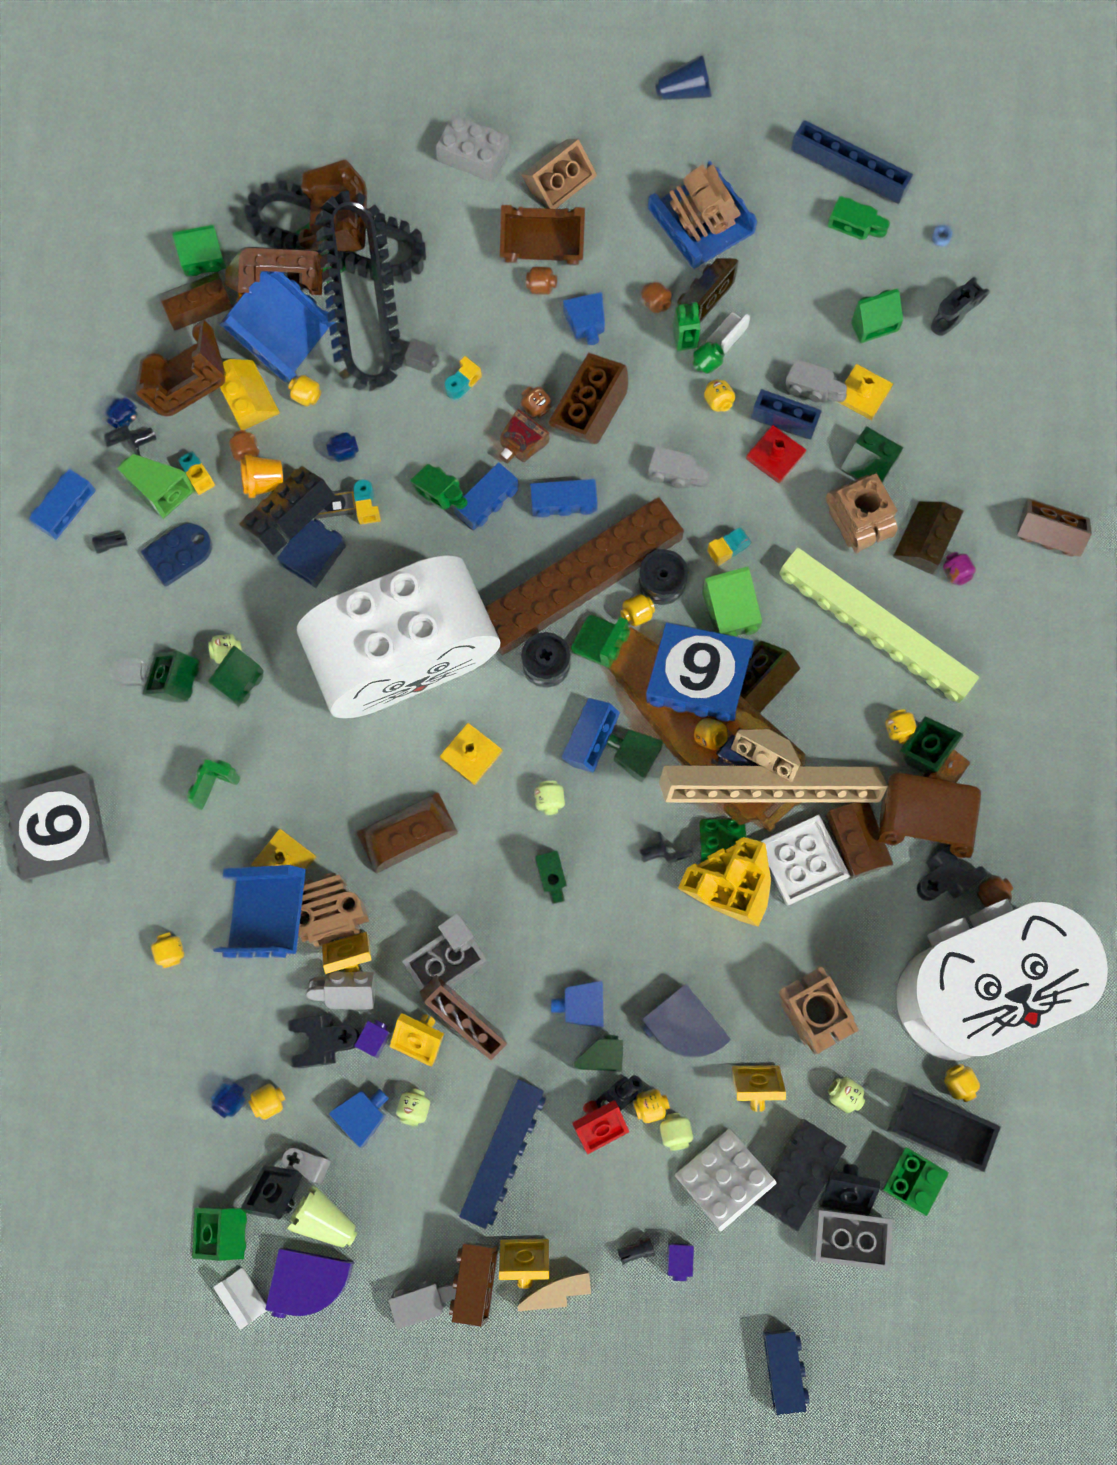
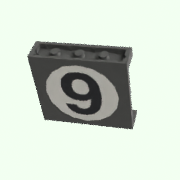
M85 772L6 793L7 801L4 802L6 812L10 815L11 822L8 823L10 834L14 837L15 844L12 845L15 857L18 858L19 866L16 867V871L22 881L32 884V879L95 862L100 865L110 863L94 779L90 774Z

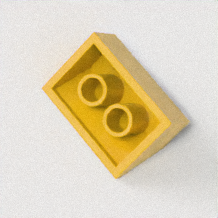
M228 359L223 362L226 379L220 389L241 430H246L280 414L253 360Z

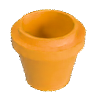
M245 454L244 459H240L243 493L248 494V498H255L256 495L275 491L276 487L283 483L281 460L253 457L251 454Z

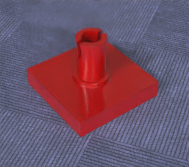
M772 425L747 454L746 460L780 484L806 454L807 450Z
M615 1100L598 1108L596 1101H588L583 1105L586 1115L572 1122L587 1155L629 1133V1129Z

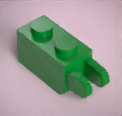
M839 196L830 215L827 227L859 240L867 239L868 235L878 238L885 237L890 221L877 215L878 210L869 205L858 203L848 197Z
M693 302L692 305L680 304L678 307H675L672 330L677 351L698 348L701 328L697 302Z
M427 463L410 480L420 496L442 510L448 509L451 505L459 510L467 506L468 501L462 496L463 493L458 486L460 484L453 475H446L438 466L435 468Z

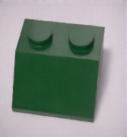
M866 426L855 442L840 471L856 480L865 475L872 476L877 473L883 483L897 462L904 447Z
M233 645L208 680V684L217 695L239 708L241 704H245L248 701L253 687L260 684L264 671L259 664Z
M180 651L155 653L142 695L174 703L188 702L193 693L194 679L199 673L198 666L200 660Z
M925 716L899 752L907 765L923 773L938 772L964 735Z
M604 1035L603 1039L595 1042L574 1062V1069L621 1072L623 1040H618L617 1035Z

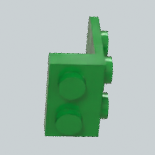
M589 615L571 646L572 652L610 669L613 661L620 654L621 646L630 635L628 620L619 617L617 623L613 624L594 615Z
M205 759L204 764L198 767L196 773L198 778L195 784L188 790V802L196 809L202 811L216 778L237 786L241 777L235 772L236 769L231 767V764L222 760H218L216 763Z
M701 819L699 821L700 863L706 861L709 855L723 848L726 850L734 846L737 840L746 837L745 821L742 819Z

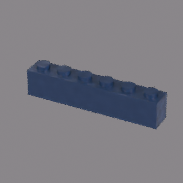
M803 120L793 138L792 151L897 204H900L909 189L914 174L806 120Z
M517 1080L459 1218L484 1229L487 1228L488 1224L493 1226L498 1214L494 1210L498 1201L503 1202L508 1191L504 1187L508 1178L513 1179L518 1167L514 1164L517 1155L522 1157L527 1146V1142H524L527 1132L532 1134L537 1122L533 1117L536 1110H542L546 1101V1097L543 1096V1090Z

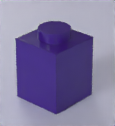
M375 1020L374 1024L367 1021L354 1047L378 1059L391 1035L386 1030L388 1026L378 1020Z
M668 1243L667 1275L672 1276L673 1281H687V1277H693L694 1246L692 1244Z

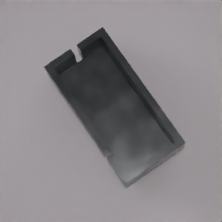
M301 465L291 473L289 478L279 484L274 492L263 499L251 513H248L239 525L255 544L274 556L287 544L286 540L275 528L276 524L291 540L336 496L323 478Z
M904 1087L896 1106L901 1110L894 1112L887 1132L951 1161H957L958 1164L976 1172H985L1001 1126L913 1087Z
M806 1119L800 1120L790 1137L792 1140L797 1141V1143L787 1142L769 1173L777 1184L753 1203L797 1232L829 1179L831 1171L834 1170L847 1147Z

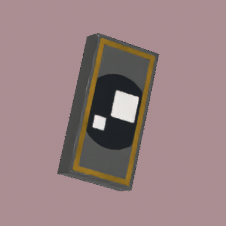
M354 490L334 493L336 498L314 518L320 519L357 513Z

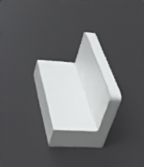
M732 312L706 342L718 343L724 353H726L748 328L750 315L746 314L743 318H740Z
M240 1268L230 1277L213 1287L240 1330L266 1312V1302L244 1268Z

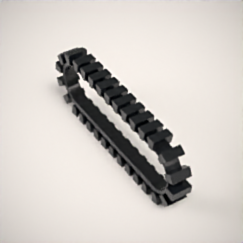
M278 180V190L270 191L268 182L260 184L261 197L254 191H251L247 196L249 205H245V216L252 235L256 237L261 234L262 243L271 245L273 238L274 247L283 248L285 242L286 249H296V245L297 249H305L299 243L298 237L300 234L268 224L260 218L263 208L276 201H285L310 210L311 199L304 193L302 194L301 186L293 183L291 192H288L287 182ZM379 212L375 217L374 223L385 221L386 230L382 235L403 241L412 249V253L406 261L391 265V271L384 276L392 275V285H394L393 276L397 275L402 276L404 284L412 281L411 268L419 275L424 269L423 260H426V245L423 242L422 233L418 228L410 233L409 222L401 220L398 229L397 218L389 216L386 225L385 214ZM338 251L341 270H343L345 262L347 272L355 274L357 267L358 276L367 278L368 271H370V279L373 280L370 258L350 251Z
M341 191L337 196L329 198L320 207L323 211L316 216L315 225L326 226L316 232L317 242L323 241L318 245L319 255L326 254L320 259L321 269L327 268L322 272V281H330L323 287L324 295H331L325 300L326 309L337 307V309L327 313L328 323L338 321L329 327L330 336L340 334V336L331 340L332 350L342 348V350H338L333 354L334 363L344 361L347 367L338 373L343 381L353 375L356 377L352 388L360 391L367 387V383H369V392H372L393 382L398 376L393 371L401 368L403 358L393 357V355L402 351L401 342L391 344V342L400 338L399 329L389 331V329L398 325V317L395 315L387 318V315L389 316L397 311L396 302L385 303L395 297L394 288L384 290L393 284L392 275L384 276L391 271L390 262L382 263L389 258L388 248L381 249L388 244L387 236H379L386 230L385 221L374 223L373 217L380 210L376 204L368 210L362 206L367 196L358 193L350 202L349 191ZM339 210H351L358 214L364 221L367 229L384 354L383 369L376 375L362 372L355 365L352 358L334 229V217Z

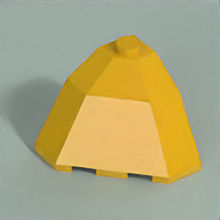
M746 837L737 840L734 846L726 850L723 848L709 855L706 861L687 867L678 889L722 914L759 927L768 906L771 884L766 844Z

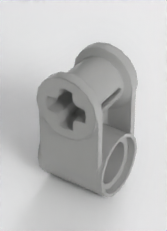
M298 1148L288 1149L282 1158L285 1168L298 1170L303 1175L302 1177L322 1184L331 1163L329 1159ZM298 1153L297 1158L300 1159V1162L292 1166L289 1156Z

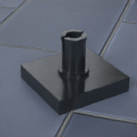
M846 1164L843 1166V1173L831 1171L821 1197V1206L869 1215L880 1191V1180L858 1176V1166Z
M263 1165L240 1209L247 1214L280 1220L283 1213L287 1214L293 1209L288 1203L291 1206L295 1205L291 1197L303 1175L298 1170Z

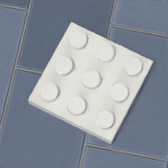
M820 815L761 841L766 844L770 873L787 906L850 877Z
M730 1128L675 1174L677 1180L720 1232L777 1184L775 1179Z

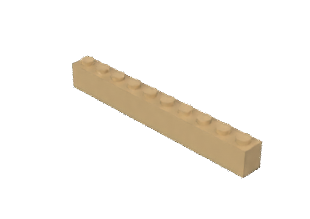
M664 765L659 780L665 802H880L888 787L879 767L800 766L793 782H790L763 766Z

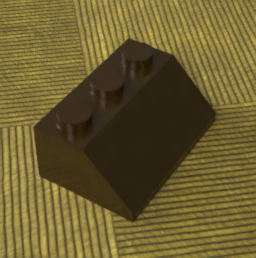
M716 258L712 264H707L702 272L703 275L699 279L695 278L690 285V290L679 297L677 301L678 306L680 304L692 305L693 302H697L698 316L701 323L735 283L739 260L736 258Z
M919 501L893 558L933 575L944 556L964 510L944 501Z
M760 640L753 648L738 701V706L741 709L758 716L801 669L789 650Z

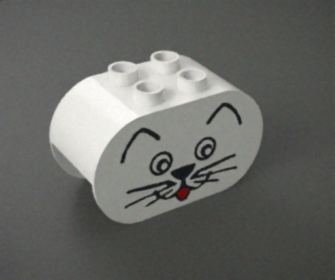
M438 556L421 560L336 595L310 610L299 621L296 629L329 710L337 718H355L374 713L464 675L489 660L500 647V639L464 561L457 556Z
M1007 898L969 916L974 927L972 929L969 928L965 918H961L928 934L927 937L932 947L916 955L907 964L899 979L896 994L900 1019L914 1042L937 1058L958 1061L975 1056L990 1055L1090 1010L1099 1001L1105 990L1108 974L1107 959L1103 945L1095 930L1083 917L1073 910L1049 902L1030 903L1013 910Z

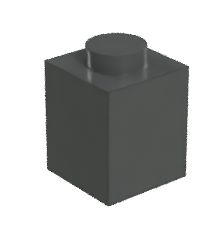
M412 338L405 354L406 366L430 374L432 368L436 367L439 361L436 346Z

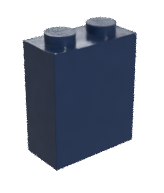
M314 519L287 543L277 557V560L282 568L317 588L346 546L342 539L343 536L335 530L329 531L322 522Z

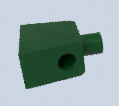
M629 730L624 739L612 733L606 745L617 750L614 762L639 782L643 783L659 755L664 741Z
M558 850L534 856L543 892L549 891L552 905L564 902L565 897L562 888L567 887ZM550 874H555L557 879L555 884L549 883L548 876Z

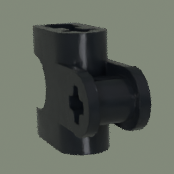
M975 276L968 280L965 285L955 289L940 303L938 308L939 314L936 315L930 326L933 333L938 336H944L964 319L968 312L984 301L989 295L990 290L988 288L983 289L977 283L978 279ZM942 319H945L948 323V326L945 328H940L937 325Z
M949 844L925 862L932 872L919 881L916 886V893L924 901H932L945 891H948L953 899H956L987 876L988 872L983 866H979L972 871L962 869L957 862V857L950 852ZM930 885L933 886V889L931 891L927 889V887Z
M332 1015L288 1021L289 1031L306 1033L310 1041L306 1052L291 1058V1067L300 1069L335 1064V1052L356 1048L354 1046L360 1037V1032L350 1025L333 1026ZM346 1032L352 1035V1038L348 1039V1043L342 1040V1037L346 1036Z

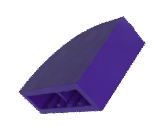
M285 1247L280 1248L265 1310L271 1311V1316L286 1318V1315L306 1316L323 1310L333 1303L346 1288L354 1261Z

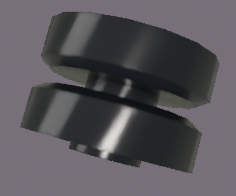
M661 549L651 552L641 563L638 579L640 592L645 597H649L653 604H672L685 591L688 577L687 563L681 555L672 550Z
M549 632L537 633L530 637L523 646L521 654L523 672L531 683L538 687L549 688L557 686L565 680L570 670L571 654L568 644L562 637Z

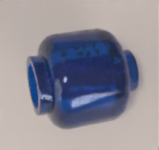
M125 396L123 398L116 397L105 409V414L108 416L106 421L115 429L125 425L129 427L138 416L137 406Z
M349 432L330 436V444H326L329 457L334 456L335 461L338 463L354 459L356 453L359 452L355 435L351 436Z
M235 1082L232 1085L222 1083L210 1097L212 1104L210 1108L223 1119L235 1117L246 1103V1099L242 1095L245 1090Z

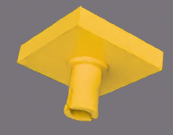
M856 364L844 383L847 387L846 399L838 403L872 421L890 392L893 383Z
M467 723L439 757L475 786L502 754L503 749L471 724Z
M279 829L251 865L253 867L291 865L307 870L316 856L283 830Z
M363 932L323 944L322 955L325 973L344 968L346 972H359L358 964L372 960L368 933Z
M401 1013L397 1019L390 1047L432 1067L436 1061L444 1033L432 1028L435 1024V1019L432 1016L426 1023L429 1016L427 1014L422 1015L421 1020L418 1021Z
M779 1065L732 1066V1077L737 1101L751 1100V1110L757 1112L758 1104L759 1111H764L765 1100H786V1090Z
M549 1239L500 1240L499 1280H517V1285L520 1288L527 1289L533 1285L532 1279H549Z

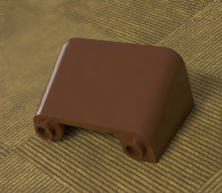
M347 159L303 172L301 189L311 199L310 229L305 228L300 231L298 237L300 245L306 250L318 251V245L323 241L317 242L316 232L326 226L315 225L316 216L323 211L320 207L329 198L337 196L341 191H349L350 202L358 193L367 196L365 181ZM366 197V199H365V201H364V203H363V205H362V206H363L364 208H366V209H367V197ZM351 210L337 211L334 217L337 251L363 250L366 240L364 221Z
M501 205L500 258H503L505 263H517V259L567 261V265H579V261H583L585 207H575V209L569 211V208L546 209L518 206L517 209V207H512V205Z
M243 247L226 268L225 285L238 293H249L250 285L254 282H260V271L287 272V278L298 283L301 288L309 290V294L322 295L323 268L321 269L320 266L322 256L314 250Z
M202 320L193 327L192 336L197 343L172 359L167 360L157 353H151L140 359L135 393L162 416L169 417L175 415L225 383L226 372L215 333L205 320Z
M905 773L891 775L887 782L888 787L881 799L878 842L893 846L901 843L905 836L950 844V852L956 857L971 858L974 852L981 804V790L972 785Z

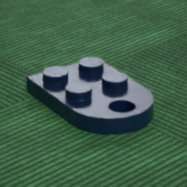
M188 523L173 529L140 552L163 585L167 587L208 559L212 551V541L203 527ZM197 535L204 536V540L200 544L193 543Z

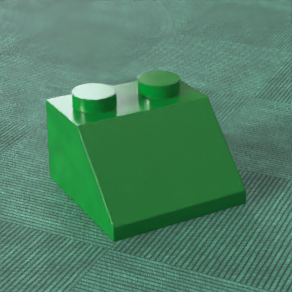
M214 224L172 232L180 264L186 277L198 276L208 272H219L226 269L223 247Z
M234 1207L195 1208L192 1259L214 1261L244 1259L246 1249V1213L242 1209Z

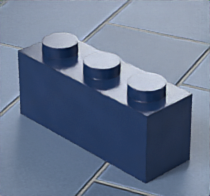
M761 389L754 405L751 419L770 426L774 425L776 428L811 440L822 410Z
M793 1329L763 1332L773 1411L776 1415L807 1412L806 1404H809V1394L807 1387L803 1388L802 1377H806L804 1362L799 1361L798 1351H802L800 1336L796 1335Z

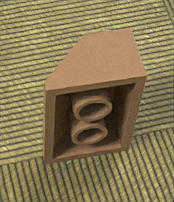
M566 139L522 173L521 176L530 192L547 209H556L593 180L597 174L579 139Z

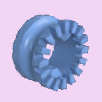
M945 224L938 225L932 235V241L937 246H946L950 242L953 231ZM944 233L947 237L940 238L938 236Z

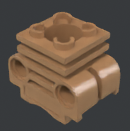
M702 164L686 175L683 182L690 195L686 196L680 185L676 188L682 200L679 201L673 190L669 192L673 198L670 204L679 216L681 224L686 229L689 237L694 236L697 242L701 240L696 231L697 227H699L704 237L708 236L702 225L705 222L713 234H718L736 224L734 219L741 215L713 164L707 168Z
M877 473L872 476L865 475L850 482L848 485H843L827 493L825 500L830 507L829 513L840 529L849 548L852 547L855 554L874 545L875 541L879 543L895 536L898 527L894 516L898 510ZM857 507L866 509L868 513L861 512Z
M330 873L322 876L323 880L313 882V880L304 881L298 934L302 942L309 941L316 948L321 947L323 944L330 943L337 938L360 934L359 925L370 922L364 903L355 893L349 892L345 887L347 883L340 874ZM355 903V907L347 911L349 904ZM306 917H310L308 923L303 925V920Z
M822 966L802 977V984L798 979L778 991L783 1002L781 1006L804 1046L808 1045L815 1055L836 1044L833 1038L839 1042L859 1031L854 1022V1016L842 999L831 977L827 976ZM810 999L817 1000L825 1006L826 1019L823 1024H817L808 1017L806 1005Z

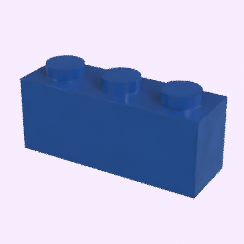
M498 462L463 496L468 501L467 506L462 510L454 507L455 515L473 531L477 527H482L487 522L489 515L499 511L503 506V502L508 497L511 498L518 491V478Z
M68 469L66 473L60 476L55 487L47 492L42 503L32 511L29 520L36 528L57 540L96 490L88 480Z
M595 479L530 484L533 516L546 518L557 514L569 516L572 513L589 515L597 512L598 503Z
M588 698L561 758L572 767L594 773L620 712L611 703Z

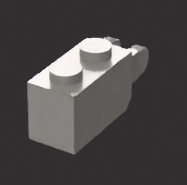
M795 359L786 379V391L795 396L807 397L814 402L826 403L828 399L835 402H843L846 399L847 387L843 382L834 380L832 370Z
M657 445L648 469V477L653 481L659 483L667 482L680 489H689L690 485L705 487L709 482L710 473L706 468L703 469L702 467L695 466L696 460L694 456Z
M335 971L327 973L326 977H315L309 980V988L306 992L308 999L325 1001L326 1006L330 1009H373L376 995L374 972Z
M430 1279L418 1283V1289L408 1292L406 1287L394 1291V1297L389 1299V1304L396 1329L398 1330L440 1316L445 1307L444 1303L455 1298L456 1289H453V1284L450 1283L439 1287L438 1282L432 1284Z

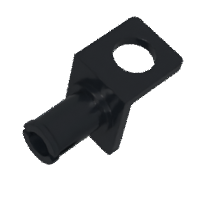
M127 425L103 435L107 447L127 440L133 452L138 456H141L139 446L157 440L151 427L133 434L130 433ZM120 434L118 438L110 440L114 435Z
M657 832L659 838L657 844L639 849L643 863L663 856L671 864L694 855L691 850L670 857L661 832Z
M632 1075L629 1079L624 1076L595 1100L598 1108L603 1106V1101L610 1103L615 1100L620 1111L636 1099L637 1094H639L637 1090L641 1089L643 1085L642 1080L636 1075Z

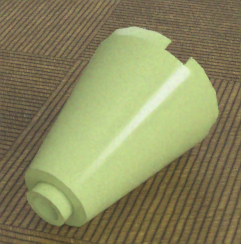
M312 1185L308 1189L310 1192L308 1197L303 1196L289 1220L292 1223L287 1225L286 1228L291 1232L344 1248L346 1244L350 1246L357 1235V1232L354 1231L356 1226L317 1187Z

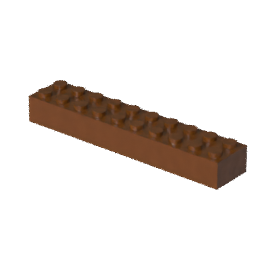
M658 496L485 607L500 639L499 653L502 656L530 637L641 567L642 561L651 552L669 549L683 539L684 529L661 498Z

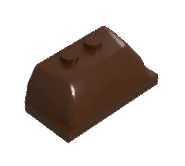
M588 352L548 421L550 426L570 433L588 443L598 444L627 394L628 372L626 365Z
M439 792L356 832L376 874L459 834Z

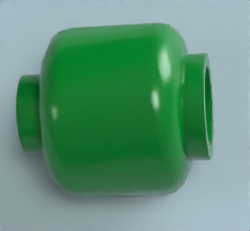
M706 342L694 351L693 366L697 371L709 374L723 364L725 353L718 343Z

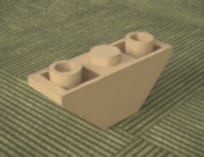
M769 729L739 730L731 747V750L790 782H793L801 764L790 740Z

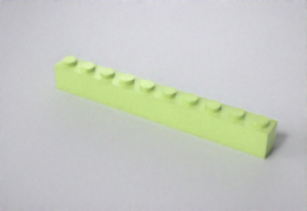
M797 547L782 566L779 574L786 583L798 587L804 596L812 597L822 609L830 610L839 621L851 625L857 634L869 638L875 647L883 648L893 660L908 666V670L911 673L922 676L926 679L928 685L940 689L949 700L960 703L980 678Z

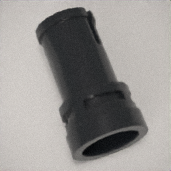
M124 532L106 537L104 535L93 537V544L97 554L106 552L108 549L128 546Z
M649 1236L638 1240V1243L617 1249L622 1265L641 1257L646 1258L655 1255Z

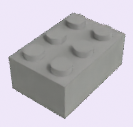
M455 114L450 118L436 145L438 162L492 183L510 151L509 135Z
M443 934L402 961L420 990L435 975L453 988L489 964L474 940L472 941L473 945L468 950L462 953L459 950L455 953Z
M815 1209L811 1260L890 1271L893 1219Z

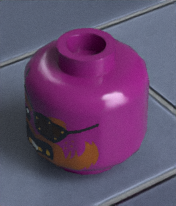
M954 552L946 557L947 561L943 564V571L950 583L961 586L974 578L973 575L976 572V568L968 554Z

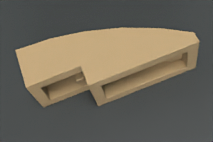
M589 1271L567 1275L541 1286L518 1303V1311L567 1307V1296L591 1294Z

